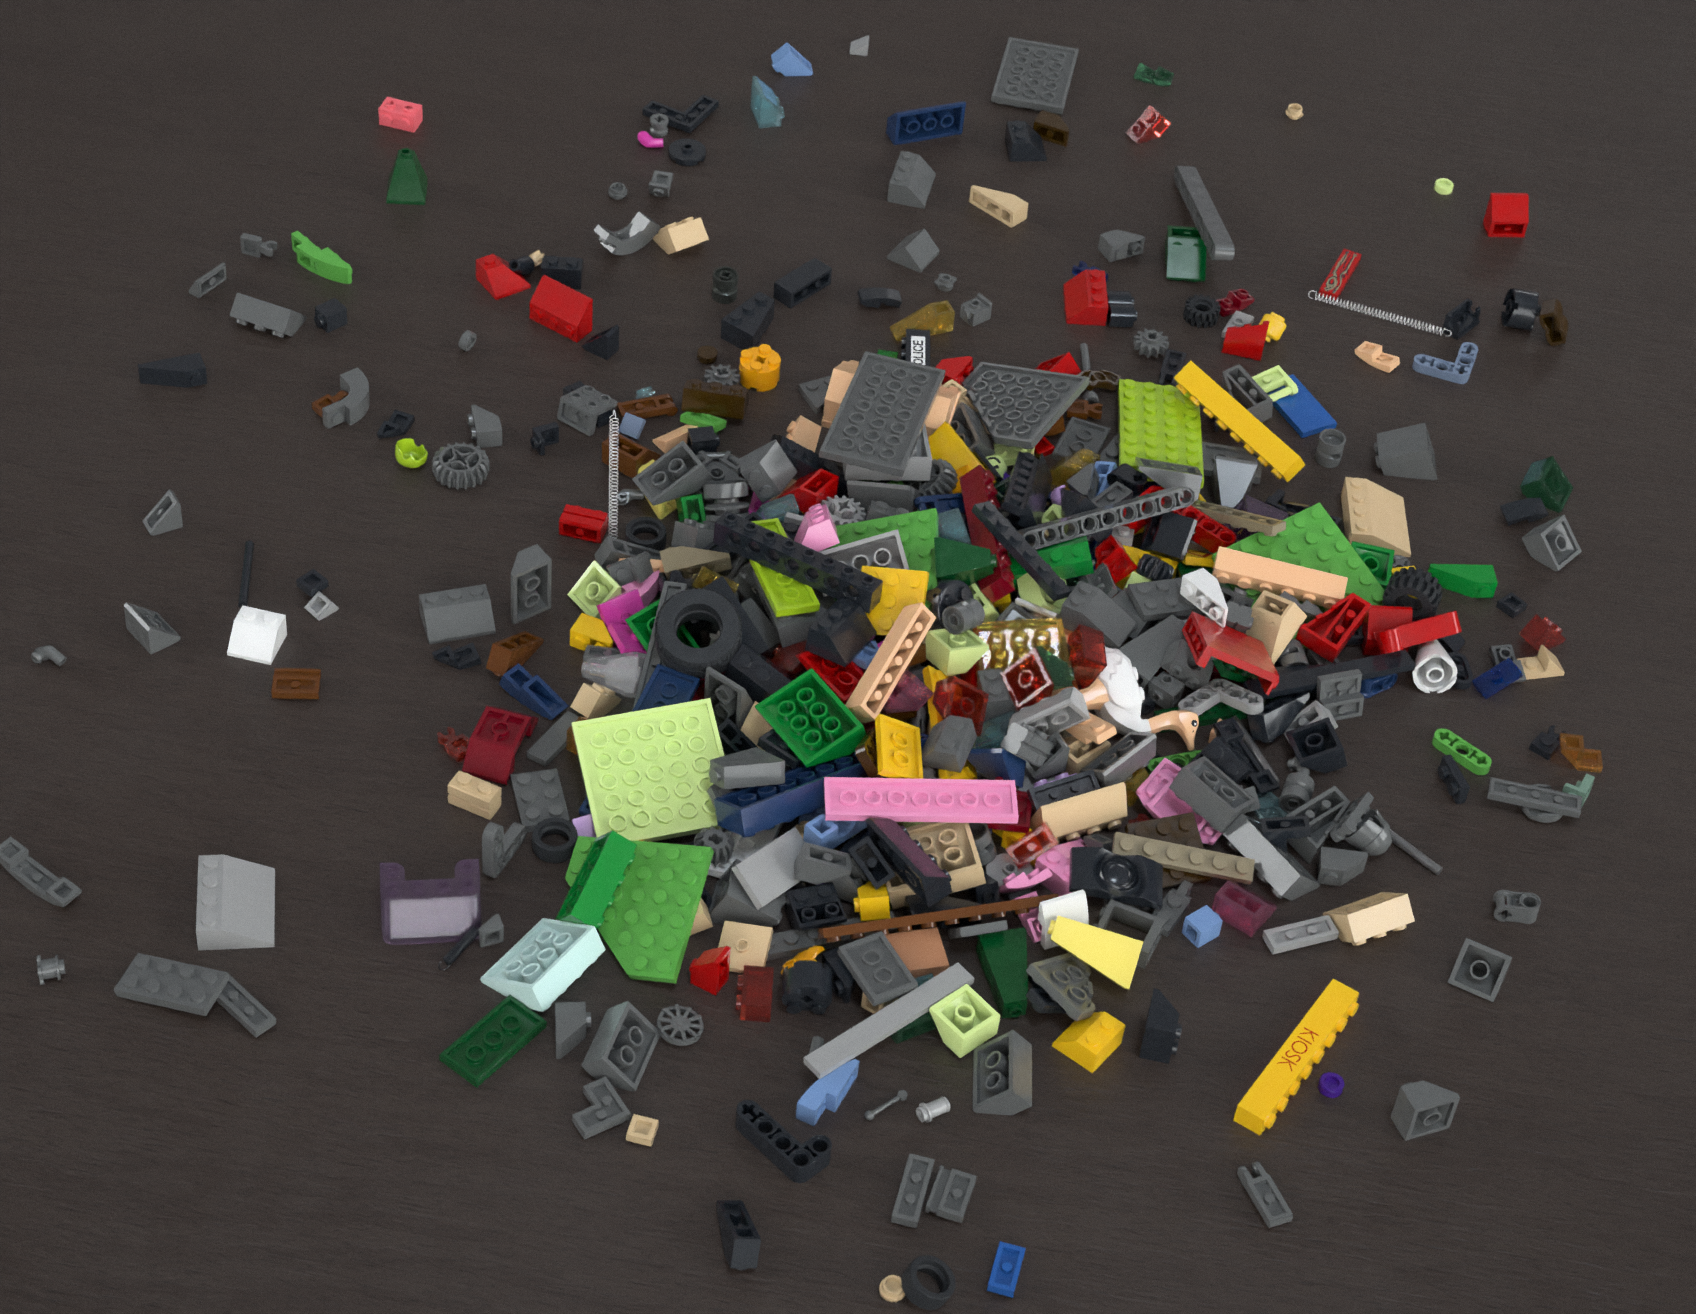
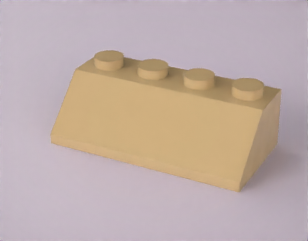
M1124 782L1041 806L1030 819V828L1040 841L1042 847L1046 846V849L1059 845V842L1065 840L1067 842L1078 840L1080 836L1085 834L1100 833L1105 828L1109 830L1116 829L1122 825L1121 822L1128 816L1126 785Z

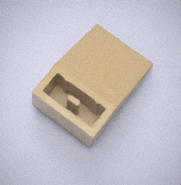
M1263 590L1251 608V617L1254 618L1251 629L1246 630V635L1262 641L1273 664H1275L1307 615L1295 602Z

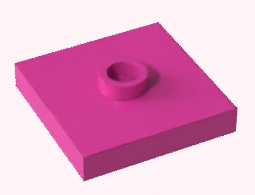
M638 589L631 590L596 605L606 628H608L610 622L627 625L625 619L644 609ZM613 640V647H616L617 645Z
M610 622L607 629L621 654L645 659L647 652L630 627Z

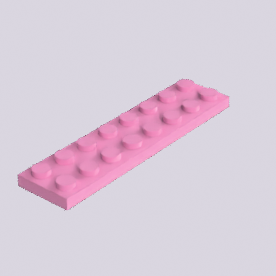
M824 777L825 821H865L868 818H885L895 822L1018 824L1019 816L1015 780Z

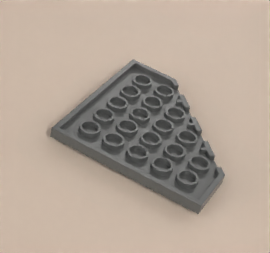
M981 362L962 382L963 387L967 390L966 395L995 444L1023 449H1033L1090 384L1089 377L988 362Z

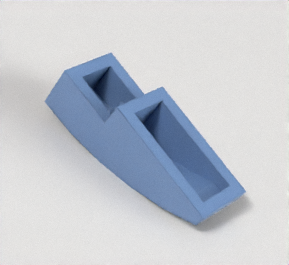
M853 1059L818 1079L797 1102L796 1119L815 1126L825 1108L835 1112L858 1076L859 1061Z

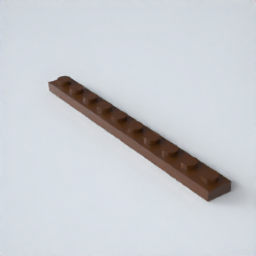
M1048 894L817 929L818 938H826V942L829 943L841 941V936L850 935V939L865 937L864 932L874 931V934L880 931L884 934H889L888 929L897 928L898 932L912 930V925L921 924L922 929L936 927L937 921H944L945 925L959 923V918L968 917L969 922L983 920L982 915L991 914L992 918L1006 916V911L1014 910L1015 914L1029 913V908L1038 907L1039 911L1040 902L1059 897V895Z

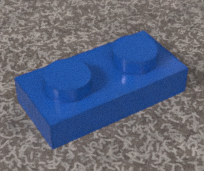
M999 1242L987 1291L1013 1298L1026 1248Z

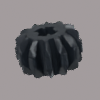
M1143 554L1137 563L1138 568L1135 569L1139 575L1152 581L1172 579L1174 568L1171 565L1150 554Z

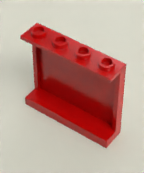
M1193 611L1191 612L1182 632L1196 665L1205 668L1212 656L1257 675L1266 695H1269L1271 690L1277 687L1279 674L1262 641L1226 625L1222 628L1214 620Z

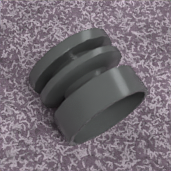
M723 480L703 483L704 498L714 499V503L704 506L705 510H714V513L705 514L706 521L716 522L726 511L742 518L750 514L749 511H740L741 508L749 507L748 502L739 501L740 497L749 495L748 482L746 480Z

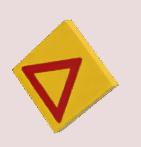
M1188 550L1184 559L1179 560L1185 565L1211 568L1214 566V562L1211 559L1213 554L1202 551Z

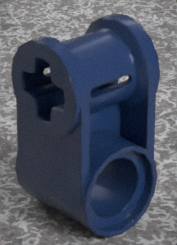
M1397 674L1361 680L1360 693L1364 698H1371L1384 690L1390 689L1396 683L1398 676Z

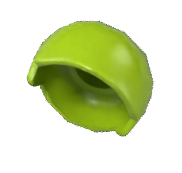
M405 438L397 441L395 446V458L400 465L407 468H418L426 463L428 452L424 449L423 444L416 446L412 438Z

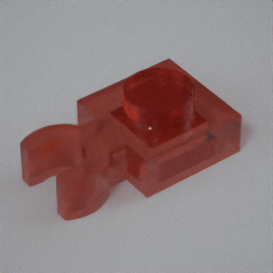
M452 727L447 728L448 735H443L440 732L437 733L438 742L444 745V751L457 762L465 759L470 740L463 733L456 736L455 730Z

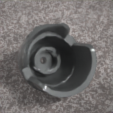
M1370 809L1363 817H1360L1362 821L1356 826L1357 830L1351 835L1346 834L1344 840L1352 845L1356 851L1368 852V855L1377 856L1389 849L1392 843V835L1389 823L1382 817L1377 809Z

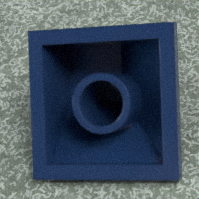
M1003 748L971 749L967 760L988 780L1002 777L1004 780H1015L1016 788H1023L1025 760Z

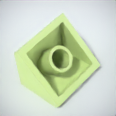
M594 560L568 593V596L585 614L601 619L596 605L620 595L622 587Z

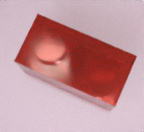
M744 965L743 975H738L737 990H742V995H737L736 1010H741L740 1020L770 1022L774 967Z

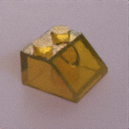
M1082 448L1062 458L1049 469L1053 477L1052 484L1056 486L1066 485L1065 489L1070 490L1066 481L1088 464L1094 463L1095 465L1096 461H1100L1101 455Z

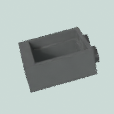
M1111 899L1107 908L1102 907L1098 917L1099 923H1094L1093 926L1105 930L1110 919L1148 933L1143 942L1136 965L1145 969L1162 936L1165 920Z

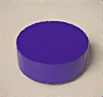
M1332 1072L1321 1075L1318 1090L1322 1095L1336 1098L1342 1094L1344 1080L1341 1076Z

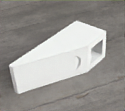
M1204 568L1183 575L1180 594L1224 628L1228 607L1217 578Z

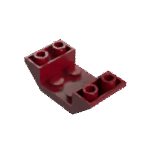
M486 706L470 737L462 772L507 785L510 774L515 769V754L524 736L532 735L539 717L496 706Z

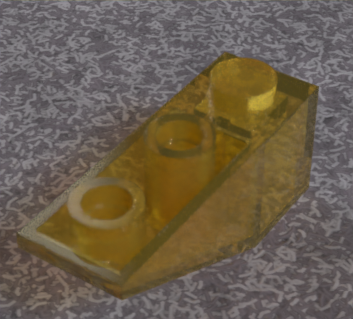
M948 300L929 303L890 326V330L897 341H901V337H905L906 329L930 330V335L953 331L955 311Z

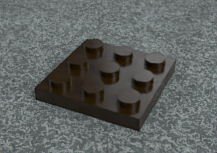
M1193 812L1130 823L1124 827L1126 834L1204 849ZM1163 867V890L1179 887L1184 880L1197 884L1211 881L1213 877Z

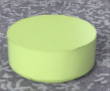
M1440 178L1435 181L1434 190L1439 194L1447 195L1452 193L1454 184L1449 179Z

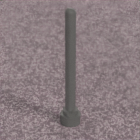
M1082 343L1080 345V352L1084 371L1091 369L1088 345ZM1085 389L1082 400H1088V404L1091 405L1099 403L1098 395L1094 391Z

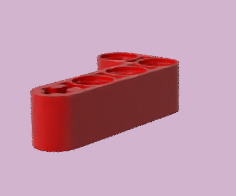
M1455 610L1376 631L1374 636L1379 654H1387L1403 650L1409 646L1461 633L1462 630L1457 611Z

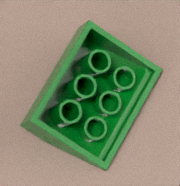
M812 668L755 706V709L806 768L850 755L866 735L864 726Z

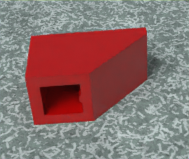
M965 356L942 359L935 367L945 370L942 385L953 379L962 386V382L974 370V366H972L973 357Z

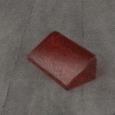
M1045 821L1006 846L1005 850L1017 868L1020 869L1059 843Z

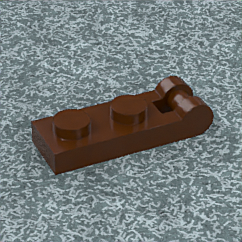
M670 394L620 402L616 406L621 420H623L626 412L642 419L664 414L674 416L678 412V408L673 403Z

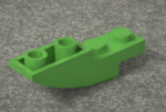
M299 231L291 233L292 250L297 253V262L300 265L326 279L345 284L352 283V268L337 253H334L328 247L321 250Z

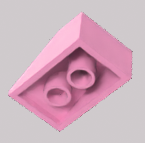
M1082 839L1053 846L1036 858L1035 869L1038 868L1042 871L1048 867L1053 876L1044 880L1041 884L1054 894L1063 896L1073 893L1069 892L1070 850L1072 847H1087Z

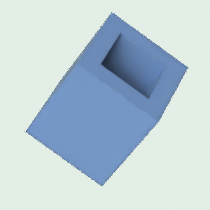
M1206 905L1185 917L1182 934L1199 948L1219 936L1223 920Z

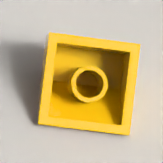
M1094 1012L1089 1018L1074 1021L1052 1043V1047L1093 1073L1122 1043L1125 1024L1107 1012Z

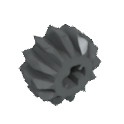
M711 826L709 830L702 828L700 833H697L694 839V846L711 847L714 851L711 863L716 867L718 863L725 865L727 860L732 857L734 839L730 838V832H723L722 827L717 830Z

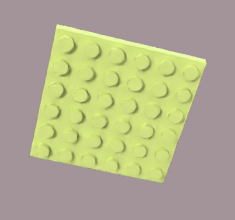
M710 698L572 722L573 735L596 837H600L613 830L628 840L653 842L700 833L702 828L709 830L711 826L717 830L721 828L717 823L715 807L707 793L709 787L713 785L709 777L710 760L724 756Z

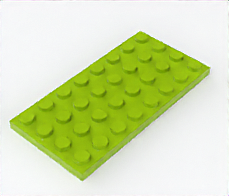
M1119 379V466L1126 463L1141 472L1135 463V457L1195 466L1199 468L1203 475L1202 489L1204 471L1200 405L1198 407L1194 405L1189 399L1191 396L1188 393L1183 395L1172 385L1164 386L1152 382L1144 383L1131 379ZM1147 476V481L1154 482V480Z

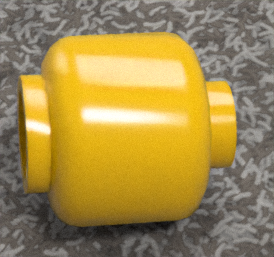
M1274 312L1265 314L1259 323L1260 325L1263 324V321H1270L1265 340L1269 343L1271 340L1278 341L1286 328L1285 319Z

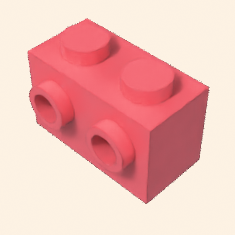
M386 97L378 109L379 125L414 133L423 121L422 105Z

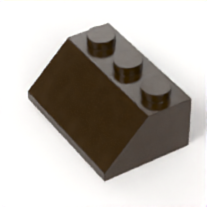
M699 379L686 380L683 387L681 411L743 420L749 403L748 388H743L740 385H722L719 382L707 383Z

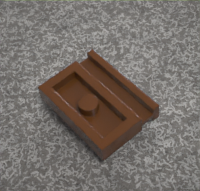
M274 668L271 690L272 698L319 699L321 669Z

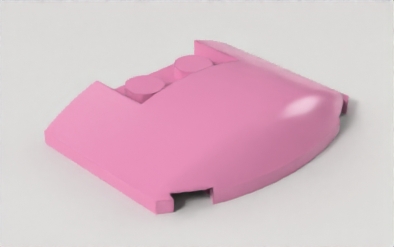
M1164 758L1136 790L1137 796H1139L1143 806L1154 819L1193 812L1202 843L1214 845L1224 832L1220 833L1213 829L1209 822L1196 814L1192 807L1184 800L1176 797L1169 786L1181 768L1167 758Z

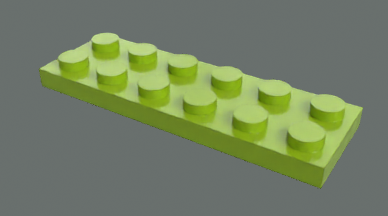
M778 518L751 521L788 538ZM749 559L776 617L819 611L820 603L812 587Z

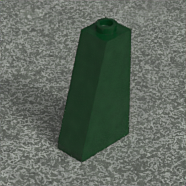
M1025 927L978 935L976 953L1001 1018H1015L1025 1015L1028 1002L1026 997L1028 993V976L1026 972L1027 938Z

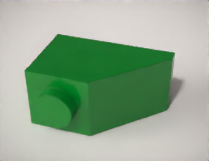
M702 494L675 499L679 521L684 522L685 518L694 519L701 523L706 521Z

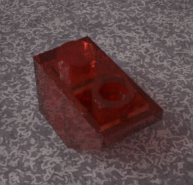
M1150 105L1129 128L1126 134L1137 144L1159 138L1171 123Z
M1537 614L1518 633L1538 651L1541 645L1550 649L1564 643L1566 640L1561 635L1563 630L1548 617L1545 616L1542 619Z

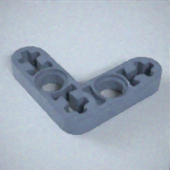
M1471 342L1462 343L1455 363L1418 354L1414 357L1412 368L1422 374L1458 384H1465L1469 380L1477 357L1478 347Z

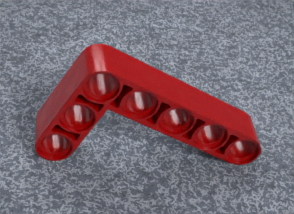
M1151 486L1140 496L1164 490V488ZM1164 497L1161 499L1162 506L1165 503ZM1145 502L1142 504V511L1146 508ZM1190 505L1170 511L1197 520L1195 533L1191 540L1213 554L1218 551L1219 546L1226 548L1235 544L1236 534L1193 506ZM1126 508L1123 510V517L1126 515ZM1151 517L1121 526L1134 529V534H1136L1149 523Z

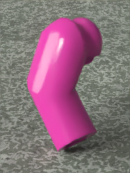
M646 131L638 133V141L645 148H663V138H653Z

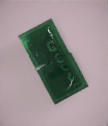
M1139 63L1133 78L1157 86H1170L1174 73L1160 66L1155 71Z

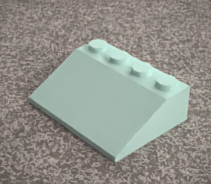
M542 918L480 980L506 997L511 995L529 1009L543 1012L605 951V948L595 926Z

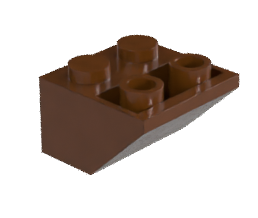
M618 434L619 437L617 439L619 441L617 442L619 447L617 449L619 454L617 459L619 461L617 462V469L619 472L634 478L638 475V469L642 465L647 464L652 459L656 461L661 457L660 454L626 436ZM609 437L602 442V462L608 466L610 464Z

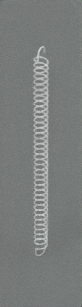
M1333 297L1331 303L1333 302V305L1336 304V302L1334 303L1335 297ZM1397 315L1395 321L1397 320V323L1400 322V320L1398 321L1399 315ZM1419 321V322H1418L1419 327H1420V328L1422 327V330H1424V329H1423L1424 322H1422V324H1421V326H1420V321Z
M609 424V426H610L609 429H610V428H612V429H617V428H614V427H611V426H614V425L618 426V424H612V425ZM612 458V459H611V460H613V459H616V460H617V461H611V463H617V462L619 461L617 458ZM612 468V469H611V470H617L616 472L611 471L612 473H617V472L619 471L617 468ZM612 475V476H611V477H613V476H616V477H617V478H611V480H617V479H618V476H617V475ZM609 478V513H608V514H609V520H612V519L610 518V516L613 515V514H616V513H612V512L610 511V509L613 508V507H616V508L618 509V507H617V506H612V505L610 504V502H611L612 504H617V503H618V500H617V499H612V497H617V496H618V493H617V492H612V493L610 494V492L612 491V490H610V488H611L610 485L612 484V483H610V482H612V481L610 480V478Z

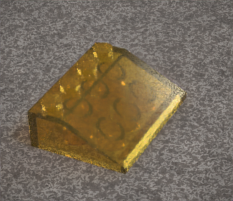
M1062 618L983 622L982 625L972 629L973 633L989 645L988 651L975 663L976 676L980 670L1001 669L1019 682L1022 688L1069 686L1071 663Z

